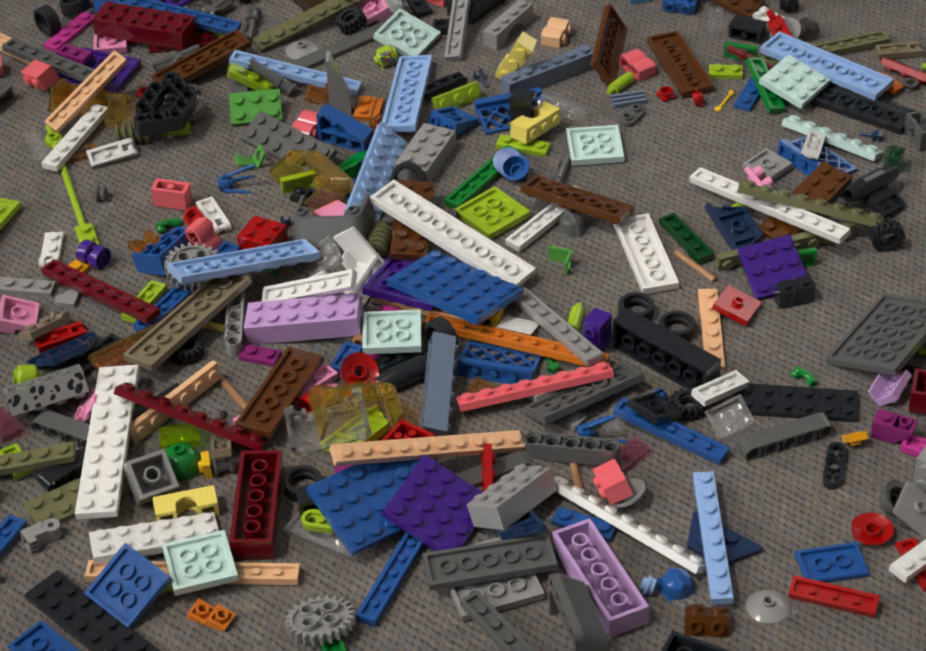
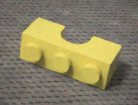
M522 32L510 53L506 54L499 64L495 77L501 80V76L519 70L532 53L537 40Z
M544 101L533 108V118L521 115L511 121V137L528 144L560 124V108Z
M214 485L152 497L157 521L178 518L182 511L189 509L196 511L198 515L214 512L215 516L220 515Z

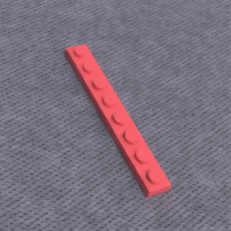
M600 362L595 364V366L578 367L576 370L569 372L560 371L556 375H542L538 379L521 380L511 385L503 384L494 389L485 388L476 393H463L461 396L455 397L456 404L460 412L613 378L614 372L609 363Z

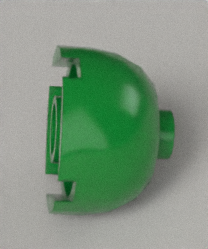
M176 443L166 448L165 452L177 481L192 479L199 473L198 461L201 460V457L196 448L187 443Z

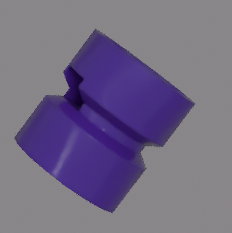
M86 239L79 244L76 250V259L93 268L102 270L110 262L111 251L105 246Z

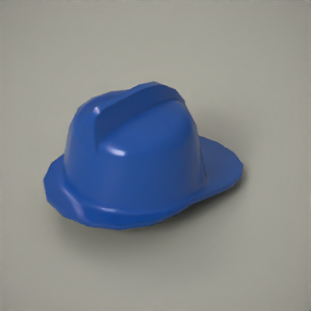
M506 147L500 149L495 154L493 159L494 167L506 179L513 182L527 180L530 164L521 153L513 148Z
M670 567L663 577L656 578L655 586L662 596L670 602L672 600L685 599L695 589L690 575L681 568Z

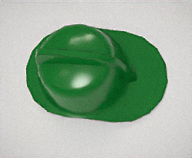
M361 151L352 155L340 166L333 169L332 172H337L344 183L346 178L356 180L361 169V161L365 158L367 151Z

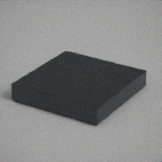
M655 392L628 399L626 405L655 425L682 418L683 411Z

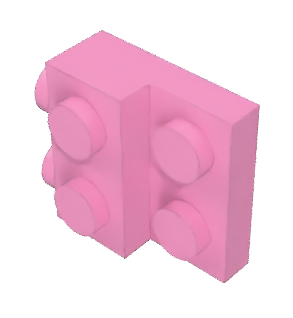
M365 0L356 5L362 9L367 17L366 26L376 20L379 23L383 22L393 15L387 6L386 0Z
M2 295L0 301V332L14 335L15 329L23 331L25 326L37 324L39 303Z

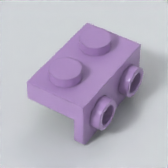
M908 370L898 373L897 376L879 373L868 390V394L877 405L894 404L900 399V395L908 386V381L912 375Z

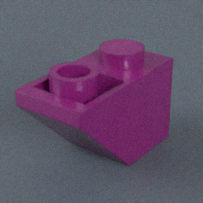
M878 409L872 421L870 438L891 444L912 436L918 420Z

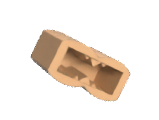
M550 17L541 33V45L560 48L562 44H565L567 35L572 33L570 20Z

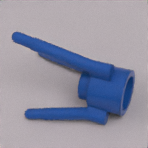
M256 164L248 165L228 174H222V177H218L220 191H224L225 194H251L252 191L231 188L234 187L233 182L255 177L254 175L232 178L231 176L254 168Z
M607 415L589 423L577 425L578 435L595 436V426L616 419L617 416ZM615 439V440L619 441V443H626V442H627V440Z

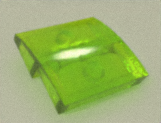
M181 423L158 427L161 450H166V448L176 443H187L193 447L201 446L200 431L196 426Z

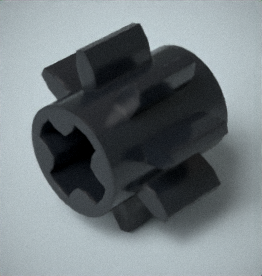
M779 0L780 10H783L785 13H794L795 9L799 10V0Z

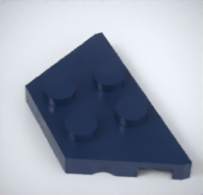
M706 203L704 209L731 250L756 244L762 238L763 233L746 207H733L724 204L722 207H714L712 203Z
M95 331L89 332L26 361L28 364H34L37 367L62 366L68 362V359L84 356L85 352L89 351L97 339Z
M530 510L505 530L493 529L501 540L547 531L545 523L533 510Z
M694 511L687 549L704 557L698 512ZM722 525L728 565L735 561L744 560L747 556L754 553L760 554L763 552V546Z

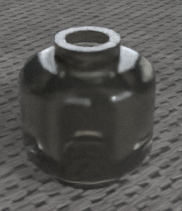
M802 18L799 21L801 25L800 38L804 41L816 39L820 31L818 24L812 18Z

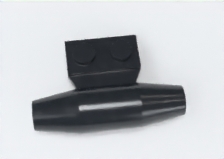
M895 165L874 169L856 179L842 192L843 199L848 203L868 198L869 207L872 211L881 214V217L884 218L906 205L897 191L888 187L899 176V170Z
M389 353L375 359L380 375L371 380L369 384L373 394L377 396L400 390L425 379L427 354L414 357L413 353Z

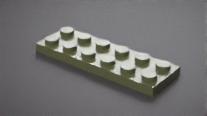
M133 454L126 458V462L138 457ZM125 473L121 496L132 492ZM81 478L24 502L23 506L33 522L36 524L49 518H55L61 524L76 517L75 509Z

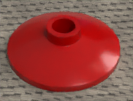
M355 352L349 354L342 361L340 374L348 387L354 390H363L366 385H370L371 380L379 375L377 363L371 356L366 353ZM355 370H358L361 376H357Z
M863 513L853 519L851 533L856 540L863 544L878 546L891 540L894 534V527L892 522L881 514Z

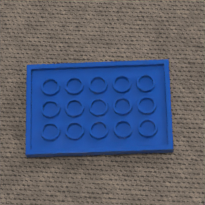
M435 250L387 279V286L475 325H479L521 297L524 289Z
M420 460L352 465L307 486L306 492L348 552L353 556L404 531L381 516V514Z

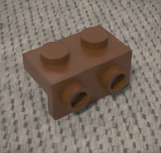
M700 604L685 606L684 635L728 638L729 608L721 605H714L710 608L703 607Z

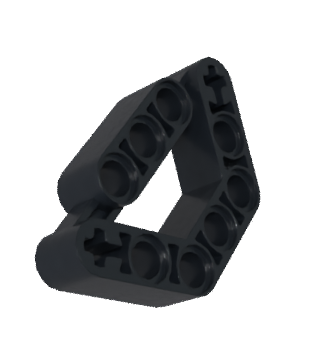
M174 72L165 73L162 82H152L149 84L135 105V134L139 137H146L182 130L197 108L196 91ZM168 95L174 101L170 109L159 110L165 101V96Z

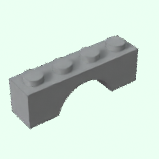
M525 0L516 1L483 30V46L494 50L502 47L507 42L508 35L516 24L524 27L533 19V4Z

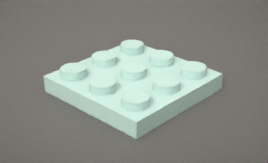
M399 8L374 33L373 39L384 45L394 46L397 53L403 56L422 55L439 38L441 32Z
M788 54L760 78L759 84L801 109L826 88L831 79Z
M618 125L566 128L572 166L624 162V152Z
M421 310L363 312V353L394 354L421 352Z
M225 530L162 544L175 596L239 581Z

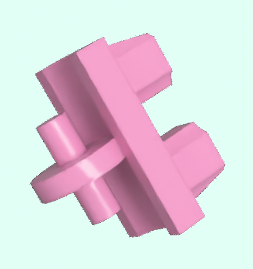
M760 165L752 170L749 167L744 169L748 175V180L753 181L755 185L775 186L769 176L762 181L760 180L766 175Z

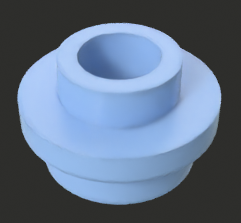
M650 574L648 578L643 577L639 588L643 590L642 595L644 596L646 594L652 595L657 581Z

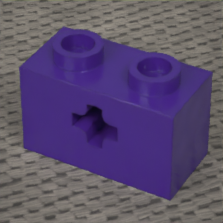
M595 307L583 320V336L602 352L612 342V314Z

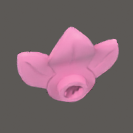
M91 387L86 400H80L79 407L75 413L76 420L84 423L89 422L93 404L96 403L97 399L95 388Z

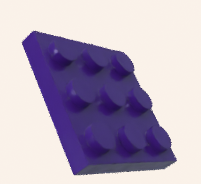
M791 234L737 249L753 296L757 300L774 296L775 284L780 281L794 280L801 276H807Z

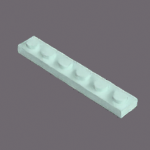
M791 115L782 121L781 126L805 135L808 134L809 130L826 135L825 143L869 160L876 161L882 157L883 151L879 150L877 146L863 144L859 139L847 138L843 133H834L830 128L816 126V123L811 121H803L799 116Z

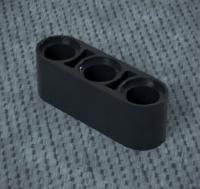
M80 448L76 450L75 462L49 466L43 469L37 476V482L49 492L81 478L85 449Z

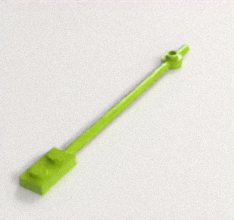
M46 125L48 135L45 137V144L54 149L62 140V136ZM64 164L60 171L79 226L74 227L79 244L83 240L88 239L99 245L93 224H86L66 164Z

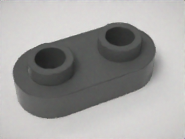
M637 103L630 105L619 116V124L622 127L634 126L645 115V108Z

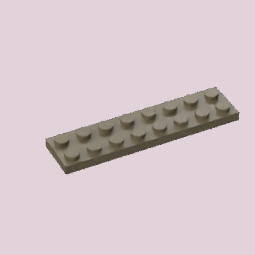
M244 274L230 275L227 278H213L205 282L123 354L124 360L154 371L252 283L251 277Z

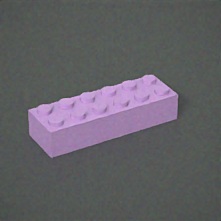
M360 293L248 303L243 329L248 344L350 337L357 334L361 335L364 307Z
M590 518L552 532L554 553L569 577L583 581L585 585L590 586L591 599L606 634H610L612 638L649 624L648 604Z

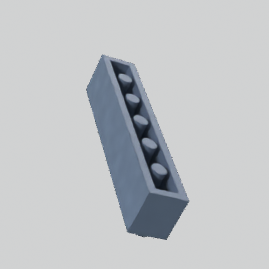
M586 44L501 76V92L503 94L512 93L516 87L523 89L543 88L593 69L591 59L594 50Z
M433 331L428 344L420 428L434 433L435 436L449 435L451 429L448 419L452 415L450 403L453 401L454 392L451 391V387L455 383L453 372L456 369L457 360H454V356L457 355L458 345H456V336Z

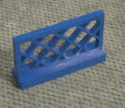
M540 87L528 89L536 91L535 104L544 102ZM510 93L474 100V112L479 118L485 135L511 130V125H504L505 121L510 122L508 112L506 115L499 113L500 110H509L511 105L508 103ZM485 113L492 114L489 118L482 116ZM497 116L502 120L499 123L497 121H494L493 118ZM489 124L497 126L495 129L488 130L487 128Z
M807 136L790 142L785 138L779 140L777 154L792 162L795 168L807 176L822 162L835 166L850 175L858 170L857 167L824 145L821 151L825 153L820 152L818 159L805 157L804 154H801Z
M468 341L461 356L456 358L455 376L504 384H516L521 380H533L542 356L502 346ZM470 347L478 348L479 350L472 352ZM497 351L498 353L491 355L489 352ZM516 354L517 356L510 358L507 355ZM535 357L536 359L528 361L526 358ZM522 361L523 363L517 365L515 362Z

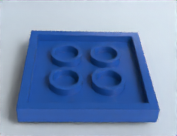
M124 543L84 594L127 628H133L172 578L127 543Z

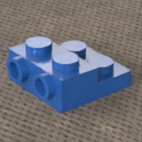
M663 0V11L694 15L700 0Z
M455 106L432 110L429 119L431 125L455 130L456 137L465 134L466 128L478 125L479 121L478 118Z

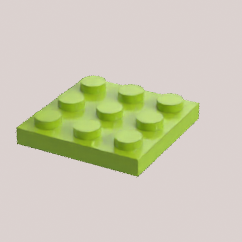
M496 186L455 208L459 219L490 240L531 217L530 210Z

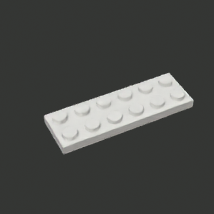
M649 213L629 216L620 224H613L642 293L649 294L679 288V281Z
M212 512L89 532L93 562L94 564L110 562L124 543H127L142 556L163 553L162 544L219 530L215 514Z

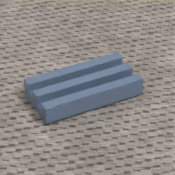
M643 90L610 95V101L614 109L629 107L636 103L640 105L647 104V98H645Z

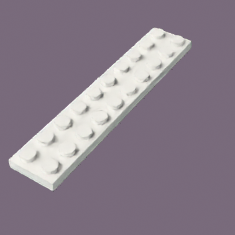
M392 180L370 196L371 204L478 270H484L487 274L498 276L501 280L514 283L517 286H521L536 272V268L395 180Z
M138 365L99 367L95 390L97 399L92 408L75 509L76 519L118 517L124 478L123 467L127 458L135 402L113 393L115 387L124 382L135 385L137 389L140 371Z

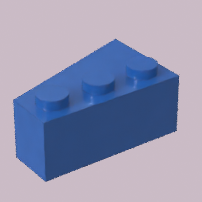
M327 103L316 114L319 141L357 152L368 150L374 135L372 128Z
M176 227L159 237L160 241L152 245L149 243L145 246L146 249L144 251L132 253L131 256L137 271L144 274L166 276L167 274L164 273V261H166V256H169V251H174V247L180 249L181 244L185 245V247L188 246L189 240L185 234L187 227Z

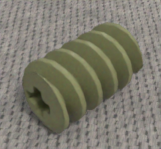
M115 123L117 141L133 138L135 144L138 140L140 144H143L144 140L150 144L152 136H137L131 123H129L128 128H126L124 123H122L121 128Z
M378 220L373 223L367 242L381 258H384L392 240L393 229L386 222Z

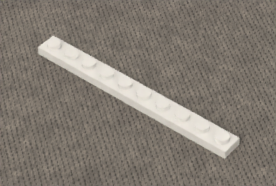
M700 167L689 176L690 182L835 243L841 244L851 234L850 228L804 209L738 193V182Z
M553 476L557 488L555 492L693 573L704 574L706 572L705 564L702 562L703 559L699 556L685 553V548L682 546L668 543L666 537L651 533V529L645 525H637L632 517L617 513L615 507L605 506L600 503L601 500L599 498L584 494L582 488L578 486L572 487L567 484L568 480L565 478Z

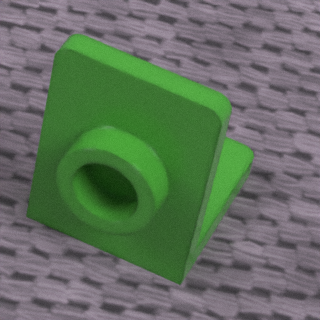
M259 144L253 158L234 154V159L238 166L246 167L256 164L251 169H259L264 161L266 152L263 146ZM260 151H261V157H260V159L258 160V155H259V153H260Z
M549 246L548 260L563 262L565 276L568 275L573 263V250Z

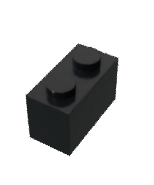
M735 15L729 24L728 37L760 44L766 35L767 21Z
M516 87L514 93H510L508 103L511 104L508 110L510 123L521 115L533 118L536 91Z

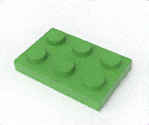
M280 89L229 93L232 126L249 125L259 111L283 121Z

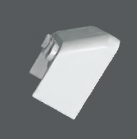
M353 226L335 235L333 239L345 251L341 257L343 266L346 270L354 269L357 271L355 290L329 295L360 293L364 307L370 296L362 294V287L385 261ZM323 270L311 277L325 275L328 273L325 270Z

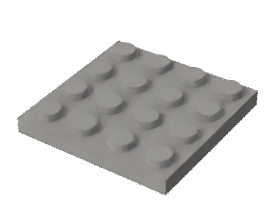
M498 537V538H494V539L487 540V541H483V542L476 543V544H482V543L500 541L501 539H500V537ZM536 574L448 588L462 622L472 620V618L460 606V600L476 590L498 612L545 599V593Z

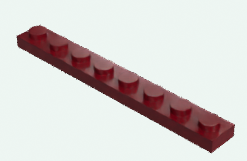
M55 259L41 268L42 275L146 324H149L161 314L159 307Z
M124 382L115 387L114 395L254 450L266 448L268 440L264 439L261 434L246 432L241 426L228 425L225 420L220 418H210L205 412L192 411L187 405H177L172 403L171 399L167 397L159 398L154 396L153 392L149 390L136 389L135 385Z

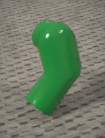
M169 218L157 222V232L165 233L166 228L180 227V218Z
M796 366L790 372L796 380L803 377L809 387L818 386V381L812 372L803 367Z

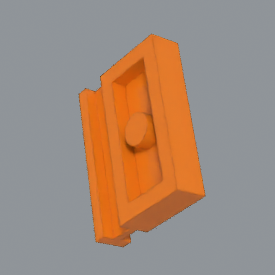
M359 96L353 118L359 121L378 122L384 97L376 99V97Z

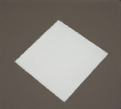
M506 315L496 327L531 335L539 324L535 321Z

